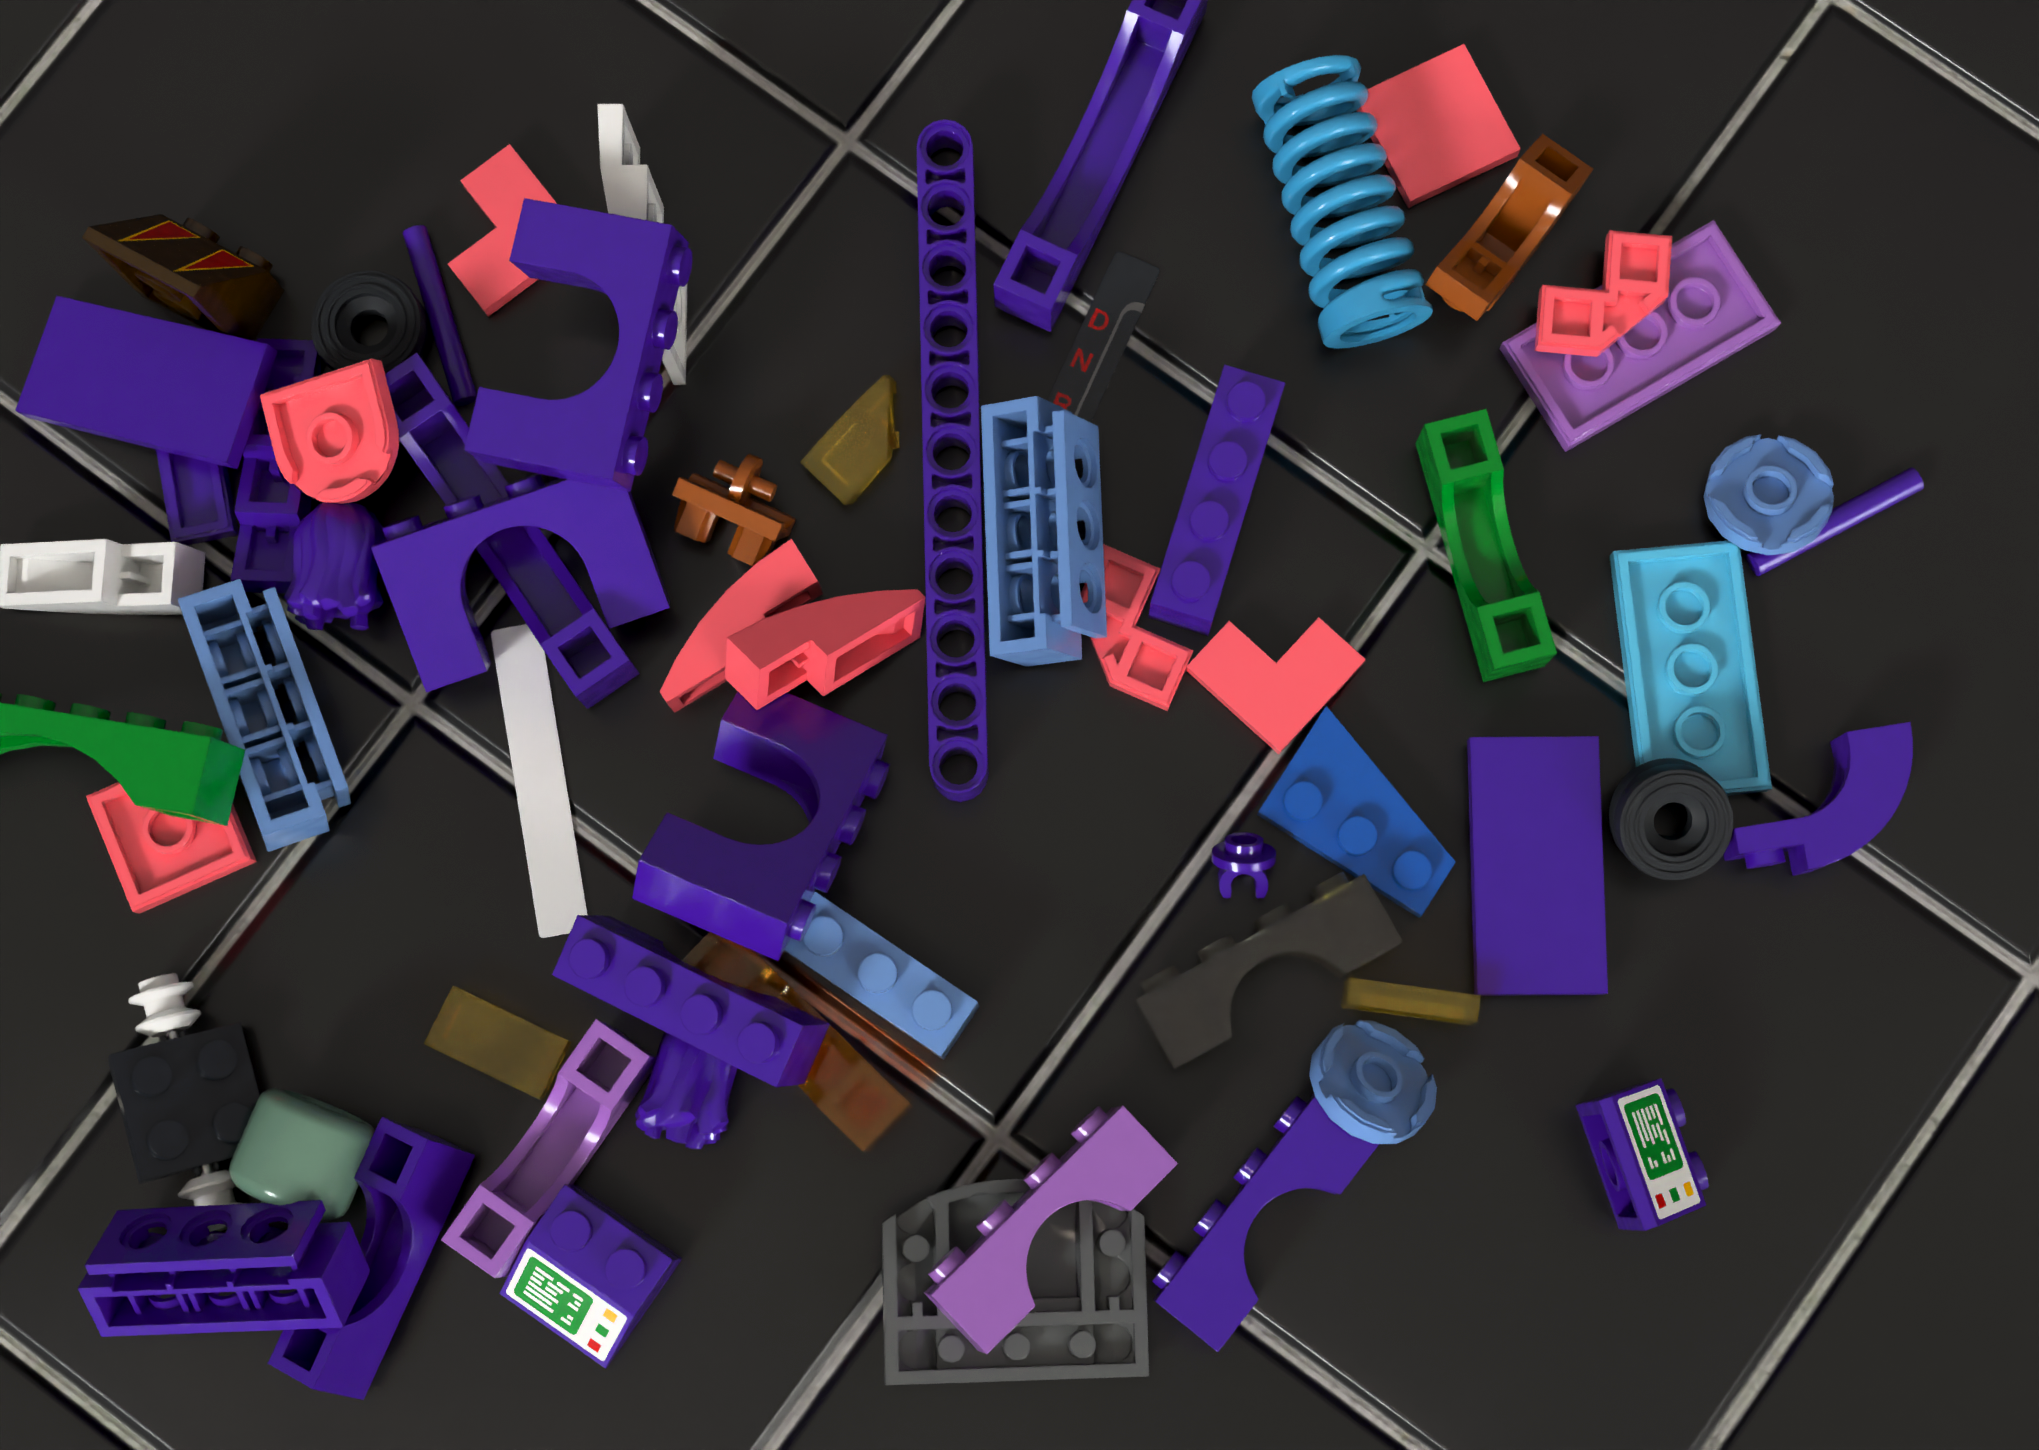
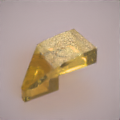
M883 375L869 388L801 461L844 505L853 504L892 459V449L900 448L899 431L895 432L893 394H897L896 381L890 375Z

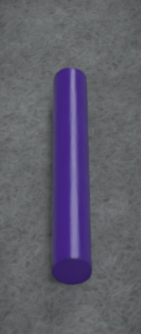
M424 225L409 227L402 234L453 403L456 406L473 403L476 401L477 392L427 227Z
M1910 467L1833 508L1828 523L1816 539L1795 552L1769 556L1755 552L1748 553L1746 559L1749 567L1756 576H1761L1923 490L1924 483L1916 469Z

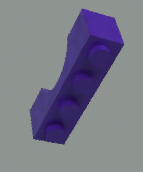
M1224 364L1152 596L1148 618L1206 636L1209 635L1280 404L1285 382Z
M577 915L552 973L553 976L776 1088L805 1083L829 1028V1023L774 996L754 992L709 975L671 954L663 946L664 942L618 919L604 915Z
M1315 1094L1307 1102L1299 1096L1292 1100L1273 1125L1282 1133L1267 1154L1258 1147L1253 1150L1233 1176L1242 1186L1227 1205H1224L1217 1198L1214 1200L1192 1229L1201 1236L1196 1245L1186 1257L1175 1251L1152 1280L1160 1288V1291L1153 1300L1217 1352H1219L1259 1300L1248 1279L1244 1263L1246 1236L1259 1211L1277 1196L1296 1189L1310 1188L1332 1194H1341L1379 1145L1348 1134L1328 1117L1315 1098Z
M381 1117L354 1177L364 1193L367 1207L366 1225L360 1243L361 1250L370 1269L366 1282L343 1328L283 1330L268 1361L269 1365L313 1390L364 1400L475 1157L474 1154L429 1132Z

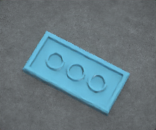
M1717 541L1613 551L1609 558L1636 767L1656 759L1676 758L1691 762L1702 768L1721 785L1727 795L1759 793L1771 790L1772 784L1740 547L1730 541Z

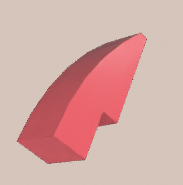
M792 539L749 569L725 591L698 623L676 657L660 690L664 700L674 713L727 681L725 679V663L728 636L762 619L805 605L823 594L818 580Z
M918 589L858 593L801 605L762 619L727 637L725 679L756 710H759L805 681H808L822 696H825L919 639L926 597Z

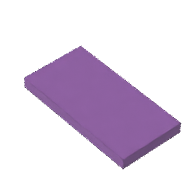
M1713 220L1672 244L1667 299L1598 357L1534 351L1536 323L1502 342L1499 349L1564 451L1567 452L1776 330L1781 322ZM1602 285L1595 289L1602 290Z

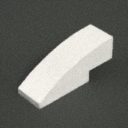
M108 539L1 544L0 607L5 609L84 614L181 615L182 612L177 599L203 591L205 552L178 542L119 544Z

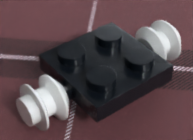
M176 973L160 975L138 983L140 993L128 999L129 1004L144 1006L146 1019L138 1024L135 1029L136 1032L144 1035L159 1037L160 1042L112 1053L107 1058L138 1182L143 1184L193 1170L194 1176L199 1177L189 1180L178 1193V1198L193 1200L194 1206L247 1204L235 1201L233 1188L236 1185L231 1180L229 1170L214 1172L221 1169L220 1163L232 1160L257 1100L260 1097L241 1022L187 1035L186 1029L190 1028L201 1015L200 1010L186 1008L183 995L194 987L193 982L179 983ZM216 1224L208 1226L210 1232L214 1230L223 1231L227 1227L226 1225Z

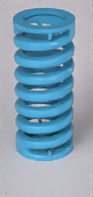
M1346 55L1318 57L1291 65L1267 77L1252 92L1255 111L1265 123L1264 142L1269 150L1276 153L1272 165L1273 173L1281 183L1285 184L1281 195L1282 204L1289 213L1294 215L1290 226L1291 235L1297 243L1304 246L1300 252V266L1306 274L1313 277L1309 284V297L1315 305L1324 308L1318 318L1321 338L1326 347L1334 349L1363 346L1397 336L1420 325L1433 312L1432 305L1425 299L1422 290L1424 283L1423 275L1416 269L1388 272L1365 280L1348 290L1333 289L1341 280L1364 277L1399 266L1408 261L1415 251L1413 242L1408 238L1393 237L1358 247L1336 259L1324 258V255L1331 249L1365 244L1390 235L1400 229L1406 219L1404 211L1398 206L1375 207L1393 196L1396 184L1389 175H1369L1384 165L1387 154L1380 144H1361L1375 134L1378 123L1376 118L1370 113L1354 112L1365 104L1369 93L1367 88L1361 82H1358L1361 72L1360 63L1356 58ZM1325 74L1340 75L1326 86L1295 96L1293 87L1307 79ZM1315 124L1295 136L1286 134L1293 126ZM1323 156L1305 167L1295 165L1301 158ZM1337 185L1316 197L1305 196L1311 188ZM1353 214L1326 228L1314 226L1322 218ZM1388 314H1389V317H1387V318H1382V319L1367 321V320H1370V319H1373V318H1376V317H1380V316H1384V315H1388Z

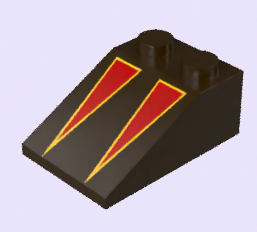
M163 214L89 226L82 236L142 297L201 329L254 341L285 291L269 273L273 267L269 261L243 246H240L236 253L229 251L217 244L220 239L218 234L200 222L188 217L183 225Z

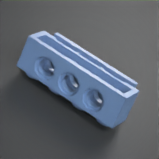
M1039 396L982 405L981 421L990 656L1025 667L1081 660V634L1095 639L1107 637L1098 426L1073 415L1072 412ZM1075 459H1082V478L1078 477ZM1084 520L1085 540L1080 538L1077 521ZM1080 583H1087L1088 601L1084 603L1080 593Z
M237 579L178 598L177 600L228 743L245 749L240 776L266 849L270 852L330 831L321 800L335 796L339 808L351 804L345 777L275 587L262 591L265 604L251 608L241 579ZM263 626L276 659V666L272 667V664H264L253 634L257 632L256 627ZM284 683L297 717L298 724L293 725V722L289 724L285 722L274 690L278 689V684ZM305 741L310 758L312 757L318 774L317 777L320 782L318 784H315V782L307 783L295 750L296 747H299V742Z

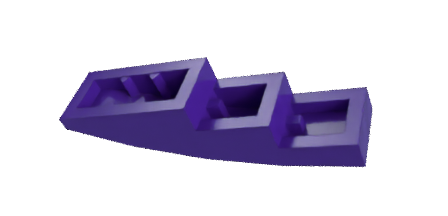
M257 339V342L269 344L278 351L264 393L321 375V357L315 349L313 340ZM260 403L243 452L244 461L234 510L240 523L230 580L241 579L245 592L263 593L262 591L275 587L277 593L285 594L291 584L293 574V536L300 521L310 513L312 498L300 491L294 484H290L281 473L274 455L262 403Z

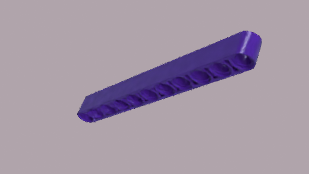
M943 119L934 121L926 126L918 136L917 142L929 767L934 786L947 799L963 802L972 800L982 792L987 784L989 774L975 170L971 135L964 126L956 121ZM943 148L954 149L962 155L956 163L948 166L937 165L930 159L933 153ZM944 207L956 208L963 214L960 221L950 226L939 225L931 217L934 212ZM946 266L957 267L965 274L959 283L948 287L941 286L932 279L937 270ZM945 326H956L966 333L963 342L953 347L941 346L934 341L933 337L939 329ZM947 386H958L966 391L968 394L967 399L956 408H944L934 400L938 391ZM957 446L966 450L970 457L961 468L947 470L936 463L935 459L938 453L946 447ZM959 507L970 514L971 521L961 531L948 532L940 528L936 523L940 513L947 508ZM959 568L967 571L973 578L970 587L963 593L956 595L947 594L942 591L938 586V580L948 569ZM963 630L972 636L974 646L964 656L957 658L949 657L939 649L940 640L949 631ZM964 692L970 695L976 702L973 713L960 721L950 720L943 716L940 706L944 698L949 694ZM957 754L967 755L977 764V772L973 779L960 785L948 782L941 775L942 766L945 761Z

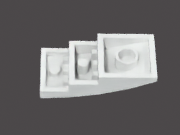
M597 104L600 169L608 213L664 223L663 203L648 165H640V146L624 105ZM687 284L684 287L679 286L673 310L677 313L678 317L675 341L669 350L664 349L662 362L673 385H686Z

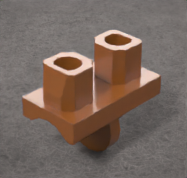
M751 453L744 458L739 468L721 459L718 461L713 477L731 484L730 488L702 475L693 473L689 479L679 477L672 493L673 496L682 499L676 516L675 532L705 543L710 541L718 519L722 517L738 525L727 553L733 558L751 566H754L761 559L769 555L776 541L790 535L797 518L750 498L751 494L771 502L778 485L759 477L763 459Z

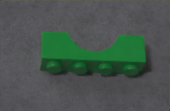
M1487 409L1424 424L1415 444L1482 680L1486 682L1545 667L1557 654L1540 592L1533 587L1526 576L1513 541L1504 497V468Z

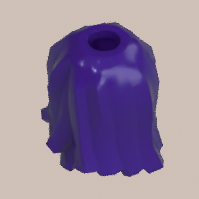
M322 502L300 521L293 536L292 580L284 598L288 605L287 611L296 615L295 619L302 624H306L308 629L323 630L324 623H331L334 618L351 620L350 627L352 629L364 631L369 628L368 613L380 608L383 604V599L377 585L379 567L371 547L377 541L384 539V532L374 513L370 512L365 506L354 502L344 504Z
M664 1032L646 1092L635 1113L637 1127L645 1131V1135L652 1139H660L662 1130H666V1139L686 1144L685 1147L690 1149H702L705 1144L716 1143L717 1140H720V1133L728 1130V1100L738 1068Z

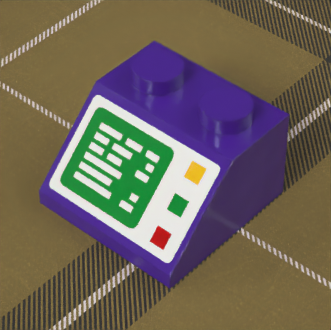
M1662 1078L1646 1081L1576 1104L1619 1229L1646 1231L1706 1206L1701 1191L1709 1187L1705 1168L1696 1151H1687L1679 1127L1686 1125L1683 1106L1673 1088L1665 1089Z
M564 1184L526 1239L499 1294L606 1369L682 1258L580 1186Z

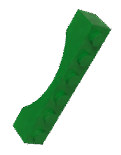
M0 693V755L12 750L37 746L74 747L95 759L121 784L135 805L172 817L224 826L228 825L245 749L221 741L222 729L183 721L181 732L166 730V720L145 714L127 712L125 723L111 721L110 711L94 706L72 703L68 714L56 712L57 703L23 694H17L15 705L1 703L3 694Z

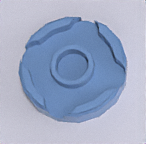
M1761 435L1746 436L1725 447L1711 465L1703 496L1708 518L1722 537L1743 550L1768 556L1795 552L1813 542L1828 523L1834 503L1832 491L1834 483L1830 469L1816 451L1794 438L1778 435L1777 440L1771 438L1760 439Z
M1358 1020L1355 1025L1343 1026V1023L1334 1027L1312 1054L1309 1072L1315 1098L1328 1117L1351 1136L1372 1144H1397L1414 1136L1434 1111L1437 1092L1433 1074L1427 1077L1426 1071L1421 1065L1425 1058L1419 1049L1396 1029L1375 1021Z

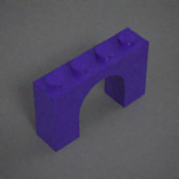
M524 198L509 261L530 278L588 288L606 294L610 298L618 318V346L613 361L605 374L589 389L569 398L547 400L479 387L464 448L466 452L488 464L631 492L634 476L642 474L647 462L648 440L644 437L649 412L654 413L658 409L662 398L663 378L659 374L664 349L669 350L672 347L677 334L678 317L677 313L673 310L679 286L684 287L687 284L692 269V251L688 248L689 242L673 225Z
M534 474L504 485L507 497L483 504L480 494L444 506L446 518L422 525L419 515L383 527L385 539L377 541L371 549L425 691L429 692L488 671L491 660L468 601L465 578L468 562L475 548L487 537L500 530L516 526H534L552 531L568 541L585 563L609 629L670 608V598L632 493L563 478L544 484L541 474Z
M737 691L721 719L713 759L767 781L786 791L802 807L809 825L802 832L788 840L773 844L756 845L734 841L667 812L638 861L632 899L779 961L790 938L800 942L804 938L816 910V904L810 902L816 889L825 893L829 890L842 859L841 856L835 854L840 843L852 845L855 841L866 814V809L860 807L865 796L876 799L883 787L890 768L889 763L881 760L888 735L789 693H785L759 710H756Z

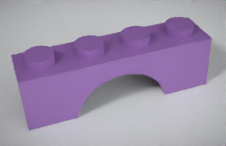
M596 1019L558 1072L552 1092L533 1124L504 1162L478 1186L441 1241L493 1278L507 1277L534 1227L564 1184L575 1183L651 1074L656 1057L608 1023Z
M1123 1105L1112 1107L1107 1113L1100 1106L1091 1111L1070 1133L1077 1142L1060 1159L1051 1152L1026 1175L1023 1180L1030 1189L1012 1206L1005 1199L1000 1201L976 1225V1228L983 1235L965 1253L956 1246L929 1271L928 1275L933 1279L934 1283L924 1294L979 1352L988 1354L1035 1307L1027 1281V1255L1035 1233L1050 1215L1068 1204L1083 1200L1100 1202L1119 1211H1131L1178 1164Z

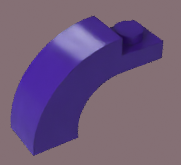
M1911 722L1849 731L1830 741L1834 761L1833 779L1830 789L1819 807L1810 815L1801 818L1734 828L1729 845L1724 852V860L1745 858L1746 868L1753 869L1786 862L1784 852L1788 851L1792 876H1796L1830 865L1862 848L1892 818L1907 788L1913 759Z

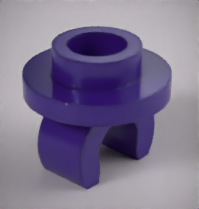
M1247 832L1232 833L1225 837L1224 842L1218 843L1212 848V863L1220 868L1218 881L1222 897L1231 898V883L1236 876L1241 874L1250 875L1255 879L1256 898H1264L1268 891L1266 870L1275 865L1276 850L1271 845L1264 843L1261 836Z

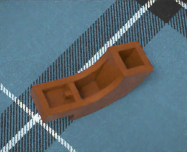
M1542 133L1521 156L1489 205L1465 236L1439 263L1425 285L1438 293L1450 307L1465 312L1478 321L1486 310H1491L1518 276L1593 171V168Z

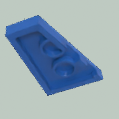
M1327 706L1257 813L1265 821L1418 918L1423 915L1455 864V860Z

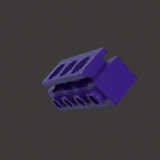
M322 1200L298 1201L286 1205L249 1203L126 1209L116 1211L86 1261L87 1273L78 1286V1290L101 1337L343 1328L366 1282L370 1269L350 1222L320 1223L326 1211ZM277 1221L286 1222L288 1229L281 1230L269 1227L268 1224ZM216 1224L226 1225L227 1231L225 1233L216 1230L210 1232L208 1226ZM164 1227L167 1229V1233L161 1235L149 1232L148 1229ZM297 1289L291 1293H279L280 1290ZM221 1292H236L228 1296H218ZM175 1294V1296L170 1298H160L161 1295Z

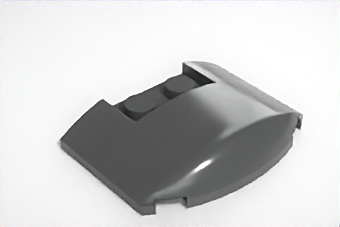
M1023 1179L992 1180L966 1184L926 1197L927 1199L919 1201L897 1218L896 1214H893L882 1222L884 1385L1149 1376L1144 1215L1134 1209L1127 1213L1126 1211H1119L1108 1205L1090 1200L1068 1204L1050 1215L1035 1233L1027 1255V1281L1035 1307L988 1354L979 1352L924 1294L934 1283L928 1273L954 1247L957 1246L965 1253L983 1235L976 1228V1225L1000 1201L1005 1199L1012 1206L1030 1187Z

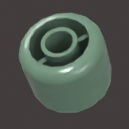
M267 1089L258 1098L229 1167L231 1180L238 1189L260 1200L261 1203L286 1205L298 1201L322 1200L326 1211L321 1221L337 1220L344 1216L349 1209L359 1186L354 1177L375 1130L368 1122L325 1102L286 1089Z

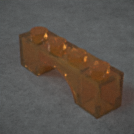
M709 932L682 960L723 981L754 992L774 996L827 1022L757 952ZM829 1025L805 1083L798 1086L863 1152L868 1153L913 1105L844 1037Z

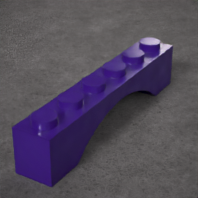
M1208 0L1131 1L1107 64L1081 123L1043 196L1020 229L993 284L996 308L1049 332L1052 331L1206 13Z
M418 353L387 372L385 375L397 419L399 440L445 505L480 494L483 504L507 497L504 485L509 483L498 467L485 463L464 450L469 425ZM516 526L506 528L490 535L476 547L544 652L575 697L587 709L640 674L539 527Z

